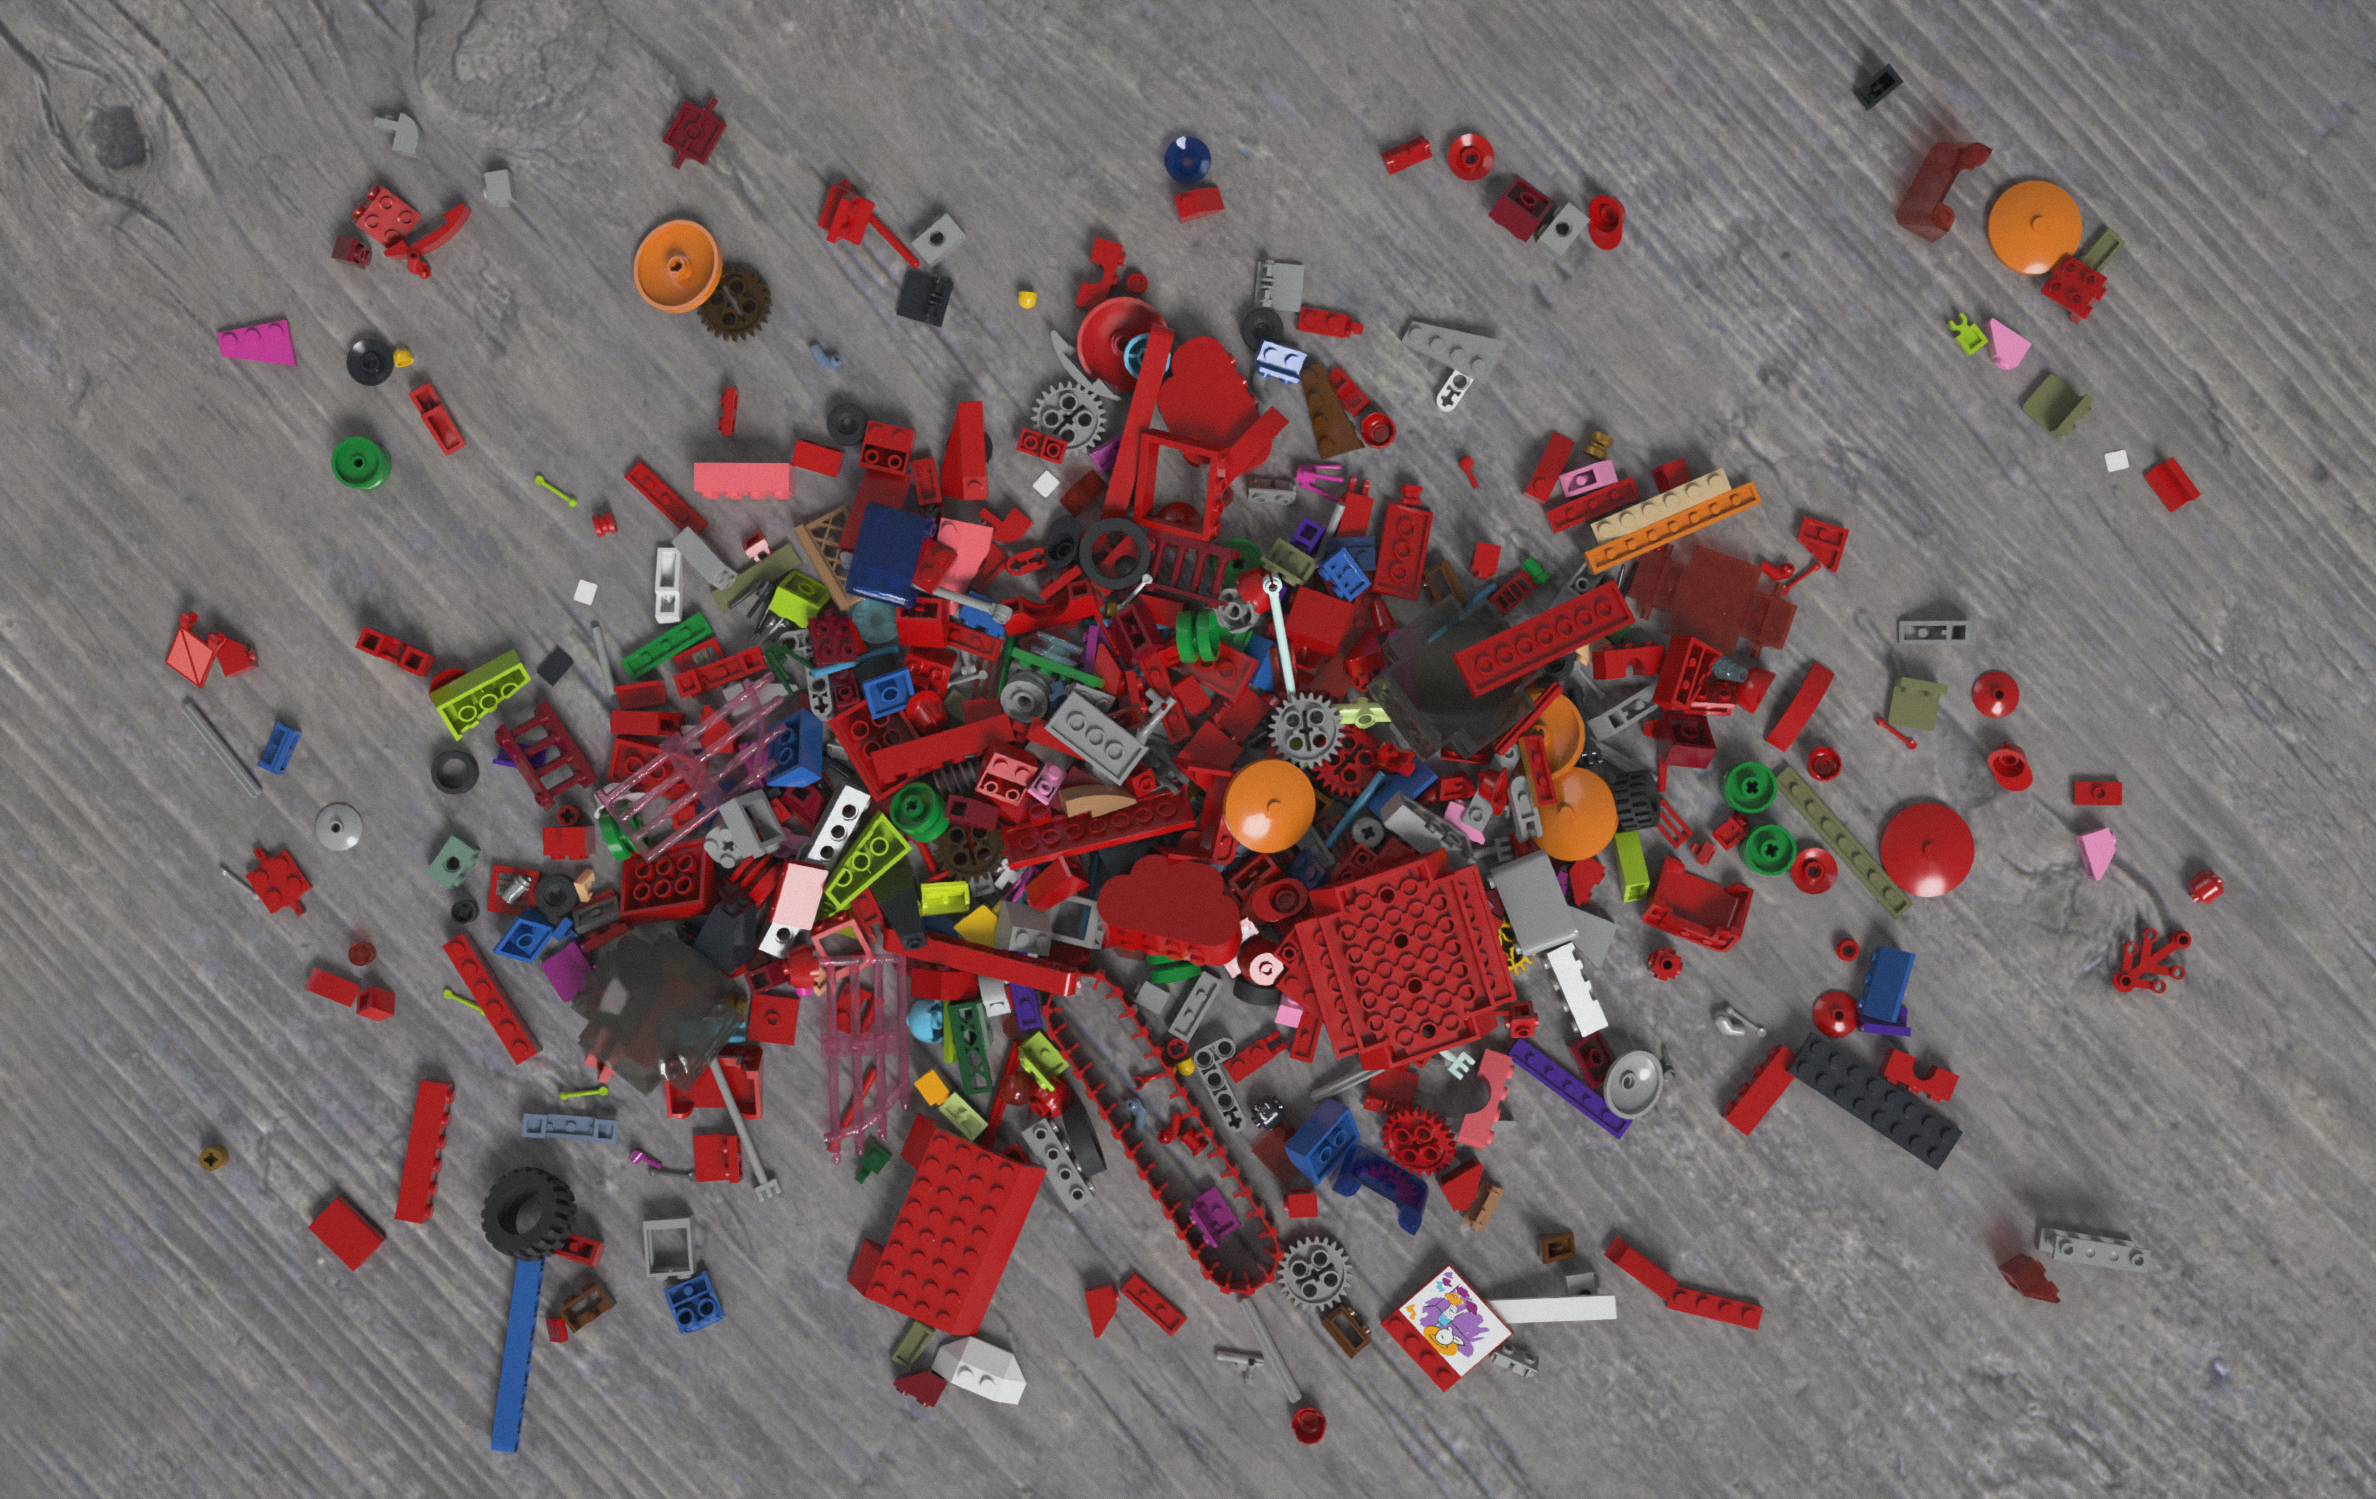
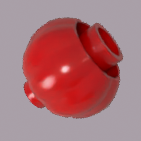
M1048 1075V1078L1055 1086V1090L1051 1092L1048 1088L1044 1090L1034 1080L1029 1089L1030 1107L1033 1112L1040 1117L1061 1116V1111L1068 1109L1071 1103L1068 1081L1062 1076L1057 1078Z

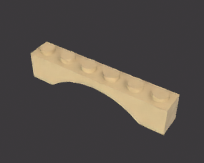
M1720 468L1589 526L1599 547L1732 490L1723 468Z

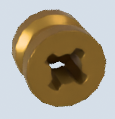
M219 1145L205 1149L199 1156L200 1165L206 1171L222 1168L229 1159L227 1150Z

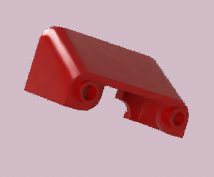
M1666 856L1656 876L1641 920L1649 926L1711 950L1728 952L1742 937L1754 889L1747 887L1746 884L1741 882H1734L1726 888L1684 872L1685 865L1679 858Z
M677 1045L671 1048L663 1069L667 1118L685 1119L693 1112L694 1108H727L707 1058L697 1050L696 1045ZM701 1045L702 1048L708 1047V1045ZM716 1045L715 1055L741 1116L748 1120L761 1119L763 1114V1049L753 1045Z

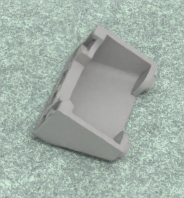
M1544 848L1488 870L1489 875H1486L1489 886L1491 889L1496 888L1515 933L1516 940L1512 944L1517 955L1521 954L1522 958L1579 937L1571 912Z

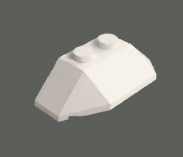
M967 1336L940 1346L931 1368L950 1383L997 1402L1018 1404L1027 1383L1014 1353L973 1336Z

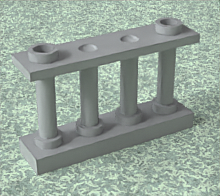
M2039 1226L2036 1249L2053 1253L2052 1259L2147 1274L2151 1254L2150 1249L2134 1247L2135 1242L2132 1240Z

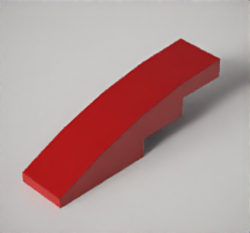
M934 457L911 461V467L921 514L930 503L935 505L933 509L938 507L941 511V515L929 526L930 529L926 533L928 538L937 542L941 517L947 518L935 460Z

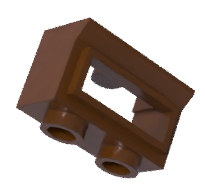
M1449 559L1423 570L1421 584L1424 590L1428 589L1432 598L1429 599V602L1434 612L1438 610L1440 615L1467 603ZM1440 569L1455 601L1444 606L1431 576V573Z
M591 1281L581 1288L583 1293L575 1297L572 1294L562 1301L564 1306L558 1312L573 1334L617 1304L601 1281L596 1284ZM597 1291L603 1300L577 1317L571 1307Z
M1341 1301L1322 1316L1320 1322L1347 1356L1352 1359L1372 1342L1370 1336L1372 1331L1365 1322L1361 1324L1355 1318L1357 1313L1350 1304L1345 1306ZM1341 1314L1362 1337V1340L1355 1346L1334 1323V1320Z

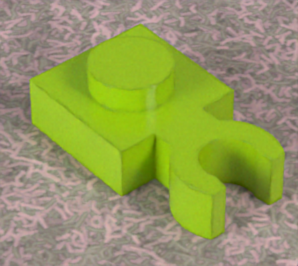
M1959 313L1957 317L1960 319V325H1956L1952 320L1947 325L1952 331L1958 332L1959 335L1954 340L1969 357L1989 341L1975 323L1968 326L1965 314Z

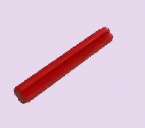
M1553 681L1496 742L1493 749L1498 755L1504 756L1563 691L1561 685Z

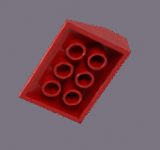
M863 700L827 721L876 803L931 772L929 767L920 769L921 774L907 778L906 774L897 776V781L884 784L883 780L877 782L870 753L920 738L904 710L873 720L866 700Z
M706 838L654 846L640 854L633 850L632 857L623 862L619 917L633 926L711 914L718 901V888L713 859L704 849Z

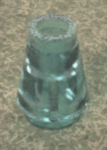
M1729 657L1716 659L1713 664V673L1719 679L1744 682L1748 676V671Z

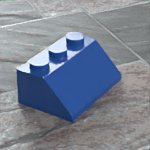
M803 708L769 726L767 784L769 786L805 787L822 778L823 721Z
M1414 756L1412 759L1416 768L1409 777L1403 776L1400 772L1396 774L1389 773L1383 780L1384 785L1378 790L1376 789L1365 805L1381 823L1383 819L1380 809L1398 791L1414 799L1438 778L1418 756Z
M1877 946L1876 950L1873 949L1869 962L1872 963L1870 971L1865 973L1863 979L1865 988L1863 994H1860L1857 999V1013L1881 1021L1896 1023L1916 954L1885 946Z
M1327 1097L1310 1118L1302 1124V1127L1294 1136L1287 1141L1284 1147L1290 1161L1314 1185L1318 1186L1357 1142L1360 1134L1349 1107Z

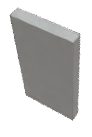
M1074 690L1044 727V729L1119 786L1149 749Z

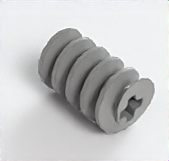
M976 758V766L970 760L967 761V768H964L959 763L958 771L949 766V774L943 768L940 769V776H937L933 771L937 789L943 798H947L948 791L952 795H956L957 788L961 793H964L966 785L970 790H974V784L977 781L981 766L979 758Z
M1370 817L1357 819L1351 829L1354 841L1356 843L1361 842L1368 848L1378 845L1384 834L1380 822ZM1370 826L1369 830L1372 831V835H1367L1364 838L1365 834L1362 833V829H1367Z

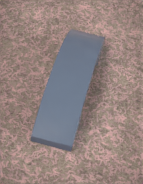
M527 1112L523 1113L521 1137H552L617 1144L619 1120L575 1114Z

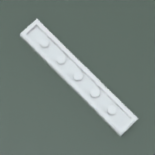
M1615 1294L1485 1299L1506 1323L1617 1319Z

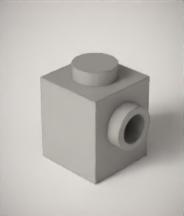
M509 170L484 173L486 185H483V193L485 199H488L490 203L498 208L509 207L511 203L517 202L513 174Z

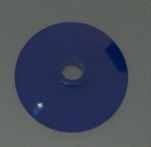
M1179 138L1172 142L1166 150L1164 158L1165 168L1168 174L1179 183H1196L1202 180L1209 172L1211 166L1210 151L1197 138ZM1189 158L1192 160V164L1186 166L1183 161Z

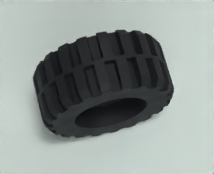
M522 1167L520 1170L514 1169L510 1171L509 1176L503 1175L498 1179L499 1183L491 1187L489 1190L491 1193L489 1197H485L483 1203L485 1204V1210L481 1211V1218L484 1219V1222L481 1223L482 1230L486 1232L485 1238L497 1251L523 1262H530L532 1260L537 1262L543 1260L544 1256L551 1257L556 1253L555 1249H561L565 1245L564 1240L567 1237L570 1238L572 1231H570L571 1227L576 1224L577 1218L574 1217V1213H577V1204L573 1203L575 1201L574 1193L570 1191V1187L566 1182L540 1168ZM540 1195L542 1199L540 1219L531 1230L519 1234L516 1227L519 1209L529 1198Z

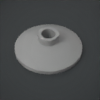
M336 804L327 807L320 813L316 822V833L318 839L325 847L335 851H343L352 848L358 843L363 833V822L355 809L348 805ZM336 823L340 825L339 832H335L333 829Z

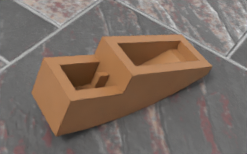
M1082 785L1058 791L1061 807L1068 817L1088 811L1091 817L1094 818L1136 804V799L1126 788L1118 786Z

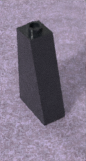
M911 865L886 871L868 886L873 897L905 951L916 950L928 945L917 880Z

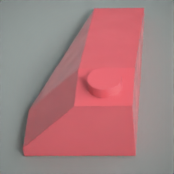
M941 517L937 543L958 554V559L939 587L966 594L969 584L979 571V566L990 551L994 528ZM932 595V598L945 599L936 595ZM945 599L951 602L950 615H954L960 603Z

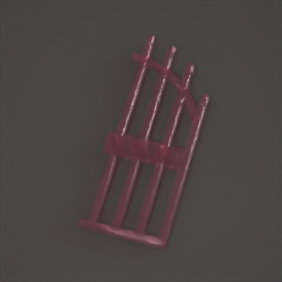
M771 671L753 684H751L748 678L741 683L744 691L683 737L677 731L659 745L663 751L609 793L606 794L603 788L595 793L648 864L718 812V807L739 796L768 774V771H772L778 765L772 759L765 763L764 766H761L766 745L787 728L781 722L774 729L766 733L765 716L784 701L781 695L775 696L763 706L759 701L756 693L775 678ZM749 699L754 713L696 756L688 744ZM756 723L757 740L713 774H710L702 763ZM754 754L749 776L725 794L717 782ZM669 759L677 771L621 813L613 801ZM683 778L691 790L635 832L627 820ZM698 797L706 809L652 850H649L641 839Z
M892 953L818 957L819 967L826 966L828 1034H821V1058H829L831 1132L824 1133V1143L831 1142L832 1162L835 1165L840 1164L841 1161L840 1139L854 1135L856 1156H863L864 1131L878 1122V1138L880 1141H886L887 1113L899 1097L902 1099L900 1101L902 1111H908L910 1107L908 1025L906 1023L908 1013L906 956ZM883 963H897L899 1030L884 1031ZM859 964H873L875 1031L861 1032ZM850 965L851 1033H837L835 966ZM899 1054L900 1082L886 1099L885 1055ZM876 1055L877 1111L863 1120L862 1056ZM838 1057H852L854 1126L840 1130Z

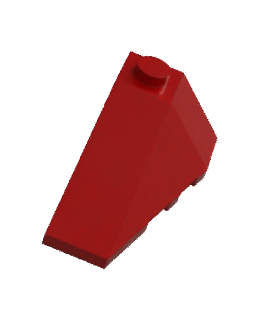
M983 400L961 401L958 404L941 469L942 496L960 500L988 499L989 483Z

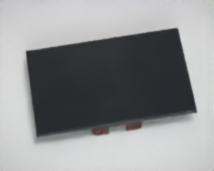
M557 648L536 673L553 687L572 666L574 661Z

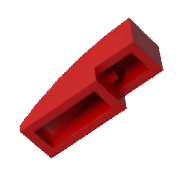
M431 380L409 392L408 395L420 412V417L445 456L467 445L455 420Z

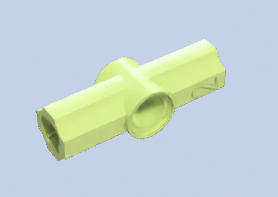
M1360 697L1352 703L1331 704L1329 707L1330 709L1337 707L1338 710L1335 716H1343L1338 721V724L1355 723L1357 727L1363 729L1371 727L1375 722L1399 721L1400 718L1398 701L1371 702L1369 698Z

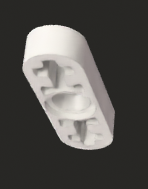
M1454 370L1436 398L1437 408L1443 412L1452 411L1473 379ZM1462 375L1465 377L1466 385L1463 388H1457L1453 384L1455 376ZM1451 390L1460 393L1459 396L1455 393L1450 400L1453 403L1452 406L1448 404L1444 407L1442 405L1443 400L1440 399L1442 396L1447 397Z

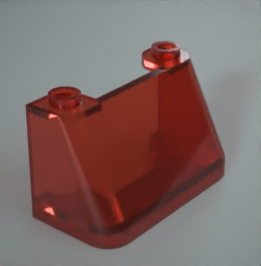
M1943 141L1936 143L1928 152L1897 210V223L1931 243L1946 235L1954 222L1955 215L1949 206L1943 204V201L1960 171L1966 169L1973 171L1975 167L1983 165L1993 149L1979 142Z

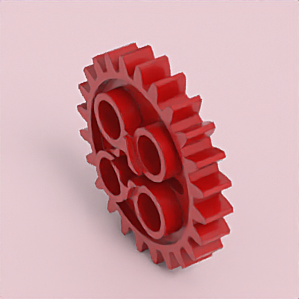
M1344 724L1345 728L1339 730L1345 737L1338 738V741L1342 744V739L1349 740L1351 742V749L1335 746L1334 749L1338 752V755L1332 753L1329 755L1335 758L1336 765L1328 764L1324 758L1322 759V767L1317 762H1314L1316 766L1311 770V772H1318L1319 774L1315 781L1321 779L1324 781L1321 788L1328 785L1330 787L1329 794L1337 790V797H1341L1345 792L1347 799L1352 796V792L1356 797H1359L1361 790L1364 791L1377 772L1384 770L1374 768L1370 764L1372 760L1378 757L1376 745L1380 740L1373 741L1371 739L1374 735L1373 732L1366 735V728H1362L1359 731L1355 724L1351 728L1349 724ZM1318 735L1321 741H1314L1316 747L1321 748L1326 744V737L1324 735ZM1360 745L1361 749L1351 758L1349 763L1337 775H1334L1333 772ZM1359 755L1367 757L1368 765L1360 763ZM1344 771H1348L1352 774V782H1348L1344 779Z
M1408 1105L1406 1110L1400 1107L1397 1112L1393 1111L1384 1123L1385 1126L1382 1129L1384 1134L1381 1140L1386 1142L1383 1148L1390 1149L1387 1156L1395 1157L1394 1164L1402 1163L1400 1169L1408 1167L1410 1174L1417 1170L1418 1176H1421L1423 1171H1425L1427 1176H1430L1432 1171L1437 1175L1441 1169L1445 1170L1452 1162L1457 1151L1454 1149L1457 1142L1453 1140L1456 1134L1449 1132L1452 1127L1451 1125L1443 1124L1446 1119L1445 1117L1437 1118V1111L1430 1114L1429 1107L1425 1111H1421L1420 1105H1417L1415 1110H1413L1411 1105Z

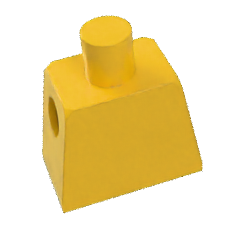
M1002 900L992 909L984 903L953 928L967 941L994 947Z

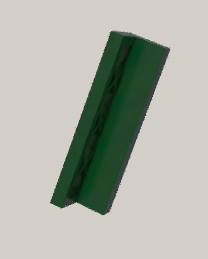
M950 1000L947 1009L965 1096L993 1092L976 1000L966 1002ZM971 1007L973 1017L967 1022L960 1017L959 1009ZM968 1028L977 1035V1040L973 1045L964 1038V1033ZM972 1050L981 1056L982 1061L978 1067L973 1065ZM976 1073L985 1078L987 1086H977Z

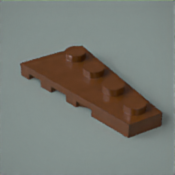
M1316 363L1301 368L1300 376L1321 460L1365 448L1363 441L1359 440L1355 432L1357 429L1353 421L1349 420L1345 412L1346 407L1343 401L1339 400L1335 392L1336 387L1324 363Z

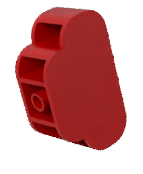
M1196 337L1177 348L1171 361L1172 377L1162 384L1158 393V410L1170 433L1226 446L1230 449L1261 417L1257 411L1259 410V404L1253 394L1249 396L1246 390L1248 389V383L1243 374L1238 375L1236 372L1237 363L1232 353L1227 354L1223 346L1211 337ZM1272 441L1239 476L1248 475L1261 468L1267 462L1272 448ZM1179 450L1185 461L1191 466L1199 469L1210 468V457Z
M1158 854L1147 855L1134 864L1130 875H1118L1109 879L1103 885L1097 901V910L1105 937L1111 943L1121 946L1126 950H1141L1152 956L1160 954L1175 961L1183 959L1198 966L1204 964L1211 966L1225 965L1231 962L1239 952L1243 938L1239 908L1231 898L1226 896L1224 881L1220 872L1210 865L1171 859Z

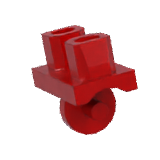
M1390 742L1381 744L1380 748L1377 749L1378 757L1370 763L1374 768L1384 769L1386 773L1400 772L1403 776L1407 777L1416 768V765L1412 762L1415 756L1414 752L1408 749L1396 748Z

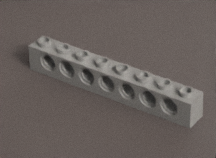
M841 778L808 840V846L803 851L800 861L826 866L828 875L835 870L838 864L837 858L841 852L846 850L849 843L848 838L851 832L857 829L861 813L866 811L870 805L871 796L867 789ZM853 805L849 812H842L844 806ZM834 826H842L840 831L836 833L831 832ZM824 846H831L828 852L820 853ZM766 919L755 942L758 949L784 960L786 951L794 947V939L797 933H801L803 929L772 923ZM780 928H787L784 934H777Z

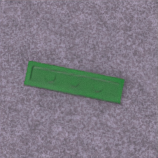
M698 612L622 659L621 663L632 681H635L714 631L702 612Z
M1013 648L1011 656L1018 658L1017 663L1030 668L1031 664L1039 666L1038 671L1051 675L1052 671L1060 674L1059 679L1073 683V680L1076 679L1087 687L1103 689L1104 679L1024 650Z

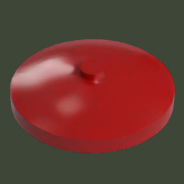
M1131 296L1110 297L1094 305L1082 319L1076 335L1077 356L1084 371L1095 382L1098 378L1107 381L1116 391L1135 390L1138 379L1133 377L1125 367L1123 356L1125 347L1135 336L1150 333L1152 324L1167 327L1162 316L1147 302Z
M1920 803L1900 810L1888 821L1880 837L1879 858L1884 872L1901 890L1917 896L1932 897L1953 890L1966 878L1974 860V840L1968 825L1956 812L1938 804Z

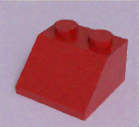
M1477 1157L1472 1158L1436 1180L1454 1212L1458 1209L1460 1212L1472 1206L1471 1202L1476 1198L1483 1166Z

